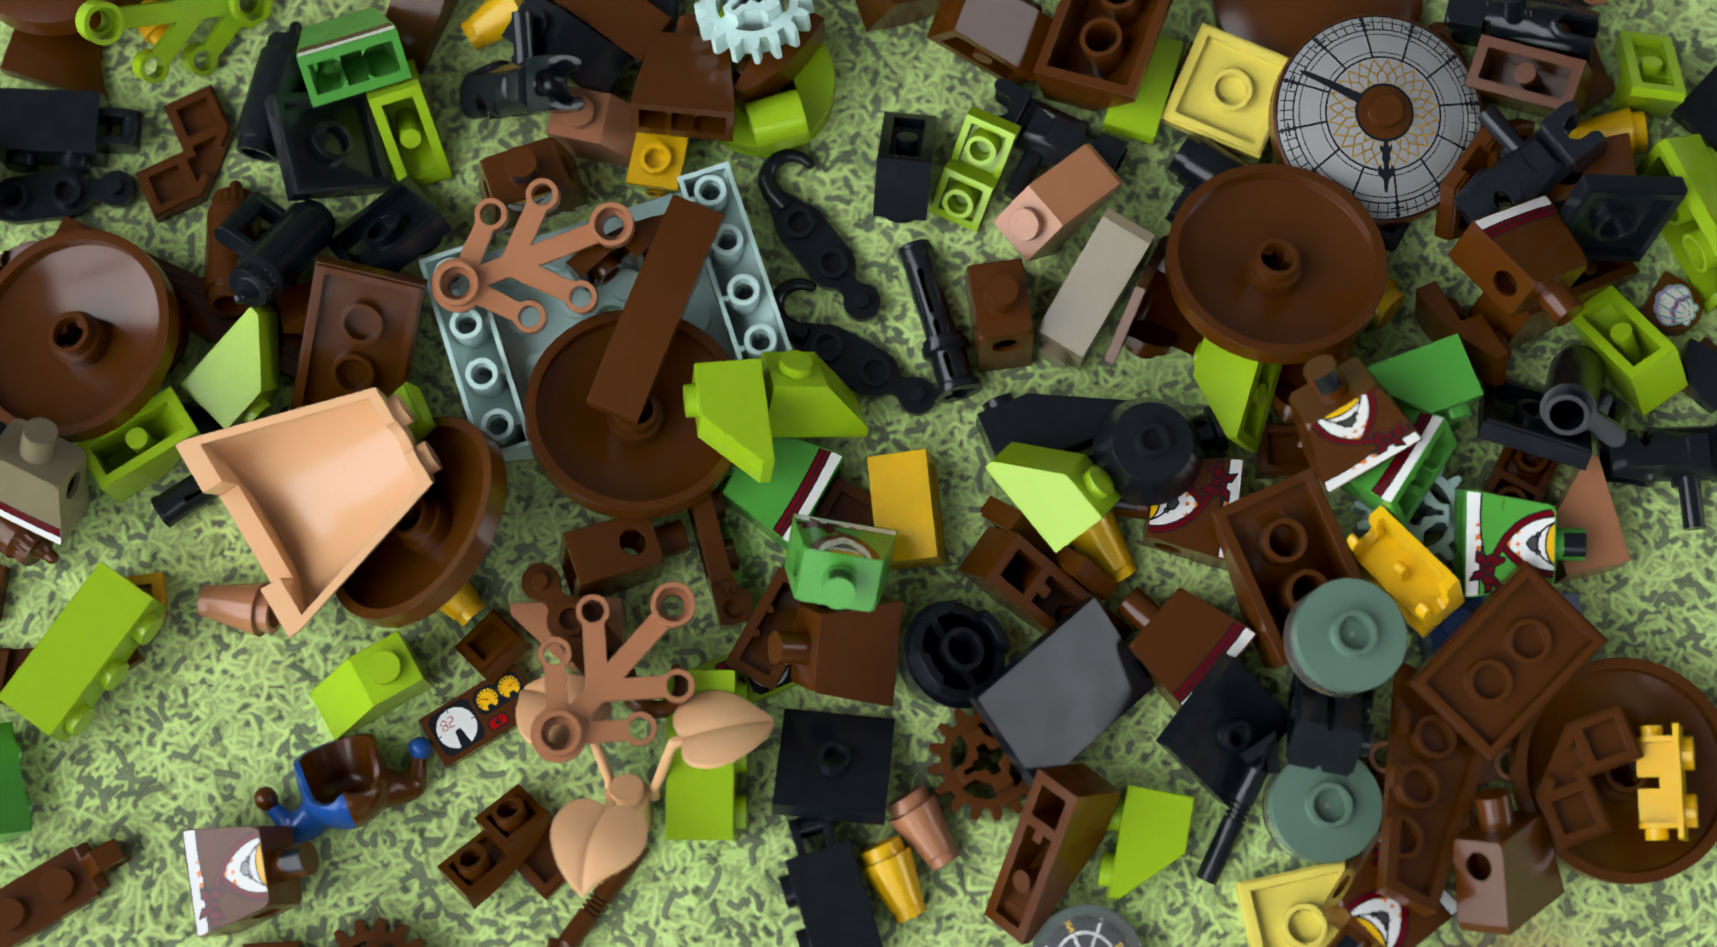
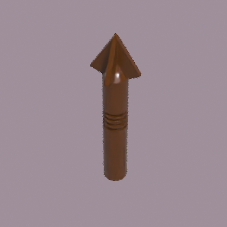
M645 846L634 862L599 883L592 891L594 895H589L591 899H586L588 903H583L582 906L584 908H580L560 936L558 938H548L547 947H579L598 922L597 917H602L600 913L604 914L605 911L603 909H607V904L610 905L650 852V849Z

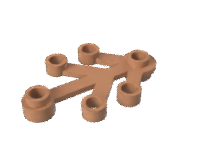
M547 178L535 179L526 189L527 202L503 255L482 264L493 234L504 230L510 220V213L505 204L496 198H485L475 208L474 218L476 221L460 256L444 261L433 273L431 280L432 294L437 303L448 311L465 313L480 306L513 321L519 330L529 335L538 334L545 329L548 323L546 309L534 300L519 302L489 286L512 278L564 301L567 307L576 314H590L599 304L598 291L591 283L584 280L571 281L540 266L598 244L612 249L625 246L634 236L635 220L624 205L617 202L602 203L594 209L588 224L533 244L546 214L554 211L561 201L560 190L551 180ZM543 186L550 187L553 192L551 201L546 205L536 204L534 201L535 191ZM490 206H497L501 209L500 220L493 225L485 224L483 221L484 211ZM614 217L620 218L624 224L622 232L614 237L606 235L604 232L606 221ZM459 276L467 277L469 280L468 291L460 296L454 295L451 291L452 281ZM579 288H587L591 292V301L585 307H576L572 302L573 293ZM531 307L537 308L540 313L538 323L533 327H525L521 322L523 311Z
M667 582L660 585L651 597L650 608L652 613L608 662L605 625L610 618L609 604L605 598L597 594H589L582 597L576 606V616L583 630L586 687L570 705L565 669L572 661V649L565 639L557 636L549 637L540 644L537 655L539 662L544 667L546 709L534 719L530 730V738L533 748L543 759L553 763L569 762L581 754L586 744L628 741L633 746L644 747L654 741L657 735V724L655 719L646 712H634L626 720L587 721L604 702L666 699L673 704H683L691 699L695 691V681L692 675L683 669H673L661 676L625 678L668 629L682 628L692 620L696 610V600L689 587L680 582ZM669 597H677L684 604L683 612L677 617L667 616L662 610L663 602ZM597 602L603 606L604 615L599 621L589 622L585 620L582 616V610L586 604ZM553 644L563 646L566 651L565 659L557 665L549 664L544 658L545 650ZM675 676H681L689 683V690L681 697H675L667 690L668 681ZM645 719L650 723L651 733L647 738L637 740L630 735L629 726L634 720ZM556 724L566 725L570 729V738L563 745H554L549 740V731Z

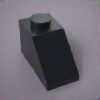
M524 0L517 10L533 12L535 56H579L582 60V67L578 71L571 72L568 81L579 88L610 94L615 92L634 61L633 57L572 15L546 0ZM511 20L502 37L513 45Z
M884 111L877 155L873 216L886 217L888 220L896 223H909L914 220L926 221L937 116Z

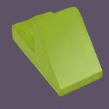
M1619 30L1614 44V53L1620 78L1610 105V111L1613 112L1630 107L1631 112L1644 111L1645 116L1663 118L1681 105L1687 94L1672 37Z

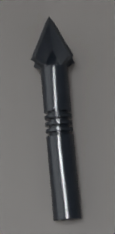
M1276 730L1240 753L1247 766L1232 796L1234 799L1230 800L1232 805H1228L1229 809L1225 811L1227 815H1223L1196 874L1197 877L1208 883L1217 884L1244 826L1243 821L1246 822L1247 820L1245 816L1248 817L1249 815L1247 811H1251L1250 806L1253 807L1267 775L1280 773Z

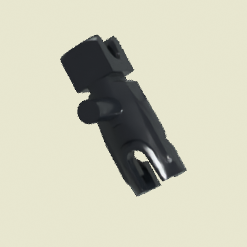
M1449 0L1444 25L1448 26L1447 29L1455 43L1477 47L1481 35L1484 34L1586 60L1590 66L1593 41L1597 39L1601 13L1589 10L1583 6L1550 0ZM1565 23L1570 28V32L1564 31L1559 24Z
M532 11L512 12L514 55L511 57L512 63L506 60H496L469 72L459 87L462 112L471 119L487 118L488 112L490 120L508 116L581 111L584 107L583 98L570 95L567 86L571 72L581 69V58L575 55L535 56Z
M1003 78L995 81V101L1009 110L999 117L1022 126L1014 148L1024 153L1003 191L1008 198L1014 200L1031 184L1040 167L1046 169L1049 164L1052 166L1057 165L1086 143H1090L1117 174L1128 151V148H1126L1129 143L1128 140L1105 130L1098 139L1089 142L1088 121L1075 118L1032 98V91Z
M1573 101L1564 103L1539 123L1540 129L1526 140L1523 139L1495 105L1489 106L1479 115L1478 120L1503 148L1499 152L1501 159L1489 169L1485 167L1479 169L1452 199L1456 203L1455 207L1470 225L1473 220L1500 211V206L1511 207L1544 195L1572 172L1576 176L1605 154L1607 150L1606 139L1600 131H1592L1581 139H1573L1568 136L1580 123L1577 105Z
M1717 423L1709 426L1651 427L1649 431H1645L1640 439H1638V433L1634 429H1628L1626 442L1617 448L1610 447L1597 438V454L1606 482L1641 487L1654 486L1655 481L1671 482V487L1678 488L1683 530L1692 531L1706 528L1700 480H1711L1712 483H1717Z

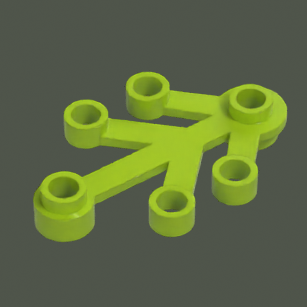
M88 0L79 7L75 17L77 31L84 39L98 45H110L120 39L125 29L171 23L152 49L140 50L132 60L134 74L141 80L156 84L162 82L167 77L170 63L204 18L221 16L203 43L192 42L188 44L181 55L183 67L198 76H208L216 70L218 57L241 27L253 28L268 19L273 9V0H249L248 5L244 9H240V0H165L126 6H116L105 0ZM99 11L102 16L101 23L97 28L91 29L89 25L90 18L94 12ZM204 51L205 62L201 67L196 68L194 58L198 52ZM154 57L157 62L156 69L152 74L147 75L145 64L150 58Z

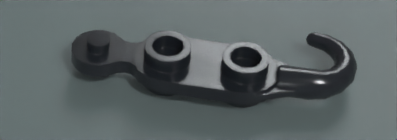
M784 149L772 153L760 168L758 187L764 200L770 207L776 233L781 243L818 287L828 291H837L842 295L844 310L849 318L857 322H868L874 319L881 307L880 296L872 286L860 283L856 279V260L852 251L814 206L785 192L777 182V172L786 163H800L807 169H812L815 166L814 160L806 153L796 149Z
M119 170L107 172L95 181L88 180L78 172L70 171L13 176L0 182V221L13 225L59 221L63 220L64 216L74 219L84 215L96 203H104L111 208L120 209L127 207L133 202L136 197L137 187L127 173Z
M791 278L781 282L772 291L790 342L799 351L815 352L851 390L871 399L882 398L888 395L893 396L898 400L902 410L912 416H923L934 407L936 397L933 385L928 380L920 377L905 378L900 375L898 365L887 352L838 326L799 322L788 316L784 307L785 299L788 295L798 290L813 292L816 290L814 282L804 278Z

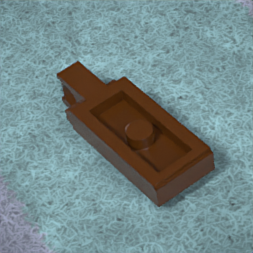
M717 487L704 499L687 509L720 629L747 623L753 614L751 592L737 584V580L732 575L733 571L740 570L739 560L733 539L723 540L718 519L726 518L720 489Z
M113 838L93 850L88 842H84L76 847H70L0 889V947H17L102 897L101 893L111 887L106 875L132 860L122 840L116 841Z

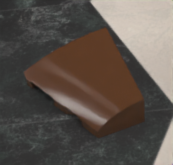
M14 29L0 69L6 76L56 90L101 91L106 99L109 100L108 91L104 85L101 45L84 39L79 33L62 36H40Z

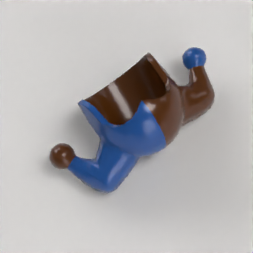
M362 733L335 739L306 751L294 760L293 766L296 781L303 799L295 811L282 806L278 802L276 791L268 786L261 787L255 792L254 802L258 808L268 812L276 826H289L293 833L294 844L311 841L330 828L340 830L356 829L373 821L383 809L412 802L424 794L427 782V757L432 752V743L425 737L414 738L408 746V751L411 755L408 767L405 771L398 772L387 767L384 755L373 734Z

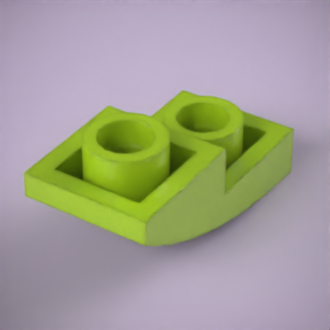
M1164 35L1159 36L1135 102L1108 108L1102 130L1153 145L1184 41Z
M972 106L966 114L952 156L944 167L929 212L977 232L993 199L1022 126Z

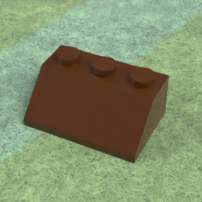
M1060 0L1033 70L1044 99L1090 111L1135 102L1173 0Z

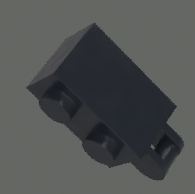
M0 88V161L5 164L7 169L20 173H35L38 171V165L58 166L60 171L78 172L82 175H87L91 173V167L108 168L109 153L137 154L141 152L144 114L132 109L114 108L101 91ZM112 126H121L120 136H111Z
M804 817L788 820L798 856L785 860L788 874L778 878L788 909L797 906L800 908L805 928L795 931L799 947H883L850 840L836 844L829 820ZM824 833L828 847L806 853L802 839Z

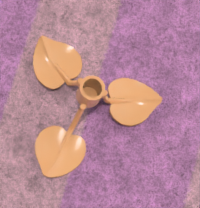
M566 674L569 705L586 687L585 677ZM545 677L530 682L519 692L516 708L517 727L522 737L531 745L530 730L536 716L546 709ZM711 690L693 695L689 701L678 706L674 712L673 727L678 735L669 739L651 785H647L645 781L633 774H622L615 778L601 743L590 744L604 779L606 801L603 805L590 798L573 800L561 808L551 825V844L554 857L560 871L571 887L581 897H584L603 880L625 869L639 857L646 846L648 832L653 825L651 802L661 799V786L677 749L681 747L682 757L691 767L709 769L725 766L750 753L768 738L775 728L772 717L734 693ZM602 703L587 721L608 720L612 712L611 703ZM563 724L554 725L548 734L550 742L554 745L565 744L570 738V729Z

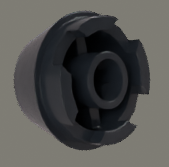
M1145 397L1126 401L1116 406L1103 418L1094 436L1092 454L1094 465L1102 468L1110 476L1114 489L1122 497L1121 499L1137 505L1155 506L1179 498L1194 484L1203 463V443L1195 423L1181 408L1162 399Z
M957 600L936 602L920 610L908 625L899 658L902 678L908 689L917 698L928 704L959 709L974 707L968 698L1005 667L1004 651L1008 649L1007 637L999 622L985 609L978 612L967 605L956 602Z

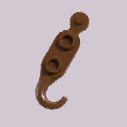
M535 563L529 566L523 573L521 579L522 589L525 595L532 601L547 606V628L551 636L561 637L569 643L573 654L572 662L585 677L583 630L576 616V606L581 597L565 595L561 589V577L557 570L546 563ZM590 603L584 606L582 616L585 620L596 622L602 618ZM606 624L608 662L623 646V643ZM559 645L562 648V650L566 653L565 648ZM675 663L671 666V670L682 669L680 664ZM635 668L625 678L637 677ZM675 676V687L671 695L681 697L688 691V681L681 676ZM666 699L622 701L632 712H646L654 719L670 716L681 705L670 703Z

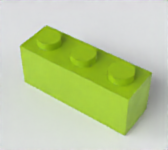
M100 561L0 692V701L50 737L67 742L71 735L73 737L78 736L92 721L95 714V709L92 707L104 691L114 689L127 674L129 669L127 661L140 644H148L156 636L163 624L161 615L167 607L116 570Z
M686 670L695 681L693 695L704 691L720 690L734 693L750 702L749 683H740V673L736 670ZM674 677L668 681V692L670 694L675 687ZM674 713L667 717V743L670 738L678 735L673 727ZM681 747L676 750L666 774L665 840H738V829L748 828L749 801L748 795H739V773H748L749 753L725 766L702 769L691 767L684 761Z

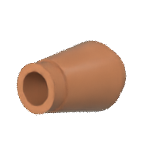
M268 582L205 585L200 591L197 602L200 617L209 618L257 637L263 636L266 632L275 633L281 626L260 590L270 584Z
M924 783L905 792L886 806L892 817L889 820L891 826L923 861L927 862L932 871L943 867L960 855L936 792L930 794Z

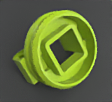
M725 4L720 9L719 16L721 18L725 15L723 9ZM822 42L813 57L792 79L793 90L744 103L746 114L742 112V109L736 107L735 104L733 142H718L728 149L746 156L767 158L772 153L780 150H797L815 138L828 121L835 100L834 67L825 44ZM730 52L731 69L734 71L738 63L732 62ZM744 54V56L752 57V54Z

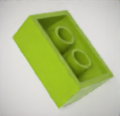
M1700 134L1666 138L1655 144L1635 168L1636 174L1642 176L1683 177L1689 192L1661 230V234L1690 286L1698 292L1702 300V308L1708 314L1717 310V152L1712 147L1706 146Z

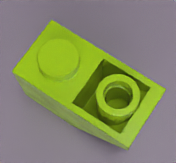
M1127 785L1124 788L1122 798L1118 800L1107 829L1116 831L1113 852H1102L1098 870L1097 885L1106 887L1104 900L1116 902L1185 854L1194 797Z

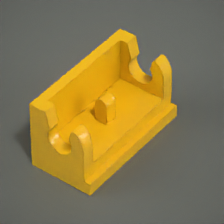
M927 449L867 457L874 527L898 531L891 565L892 570L947 564L935 457Z
M1380 505L1369 515L1370 530L1360 539L1355 534H1350L1346 543L1363 580L1384 590L1397 604L1404 620L1422 638H1425L1465 602L1460 581Z

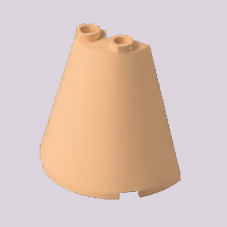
M374 387L188 438L175 445L204 494L220 496L271 583L260 590L288 637L296 635L306 627L435 482L434 474L443 469L437 454L427 441L419 444L408 427L409 424L414 422V417L406 403L397 393L387 398L378 388Z

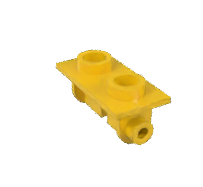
M637 132L626 184L647 187L646 194L654 198L667 195L668 190L678 192L679 184L677 177L682 176L690 138Z
M1672 723L1673 735L1663 736L1662 725L1639 726L1640 737H1636L1644 757L1636 761L1637 778L1659 777L1660 788L1638 789L1639 829L1645 830V841L1669 840V829H1678L1679 839L1689 841V828H1699L1697 794H1686L1685 771L1695 770L1693 736H1683V727L1679 723Z

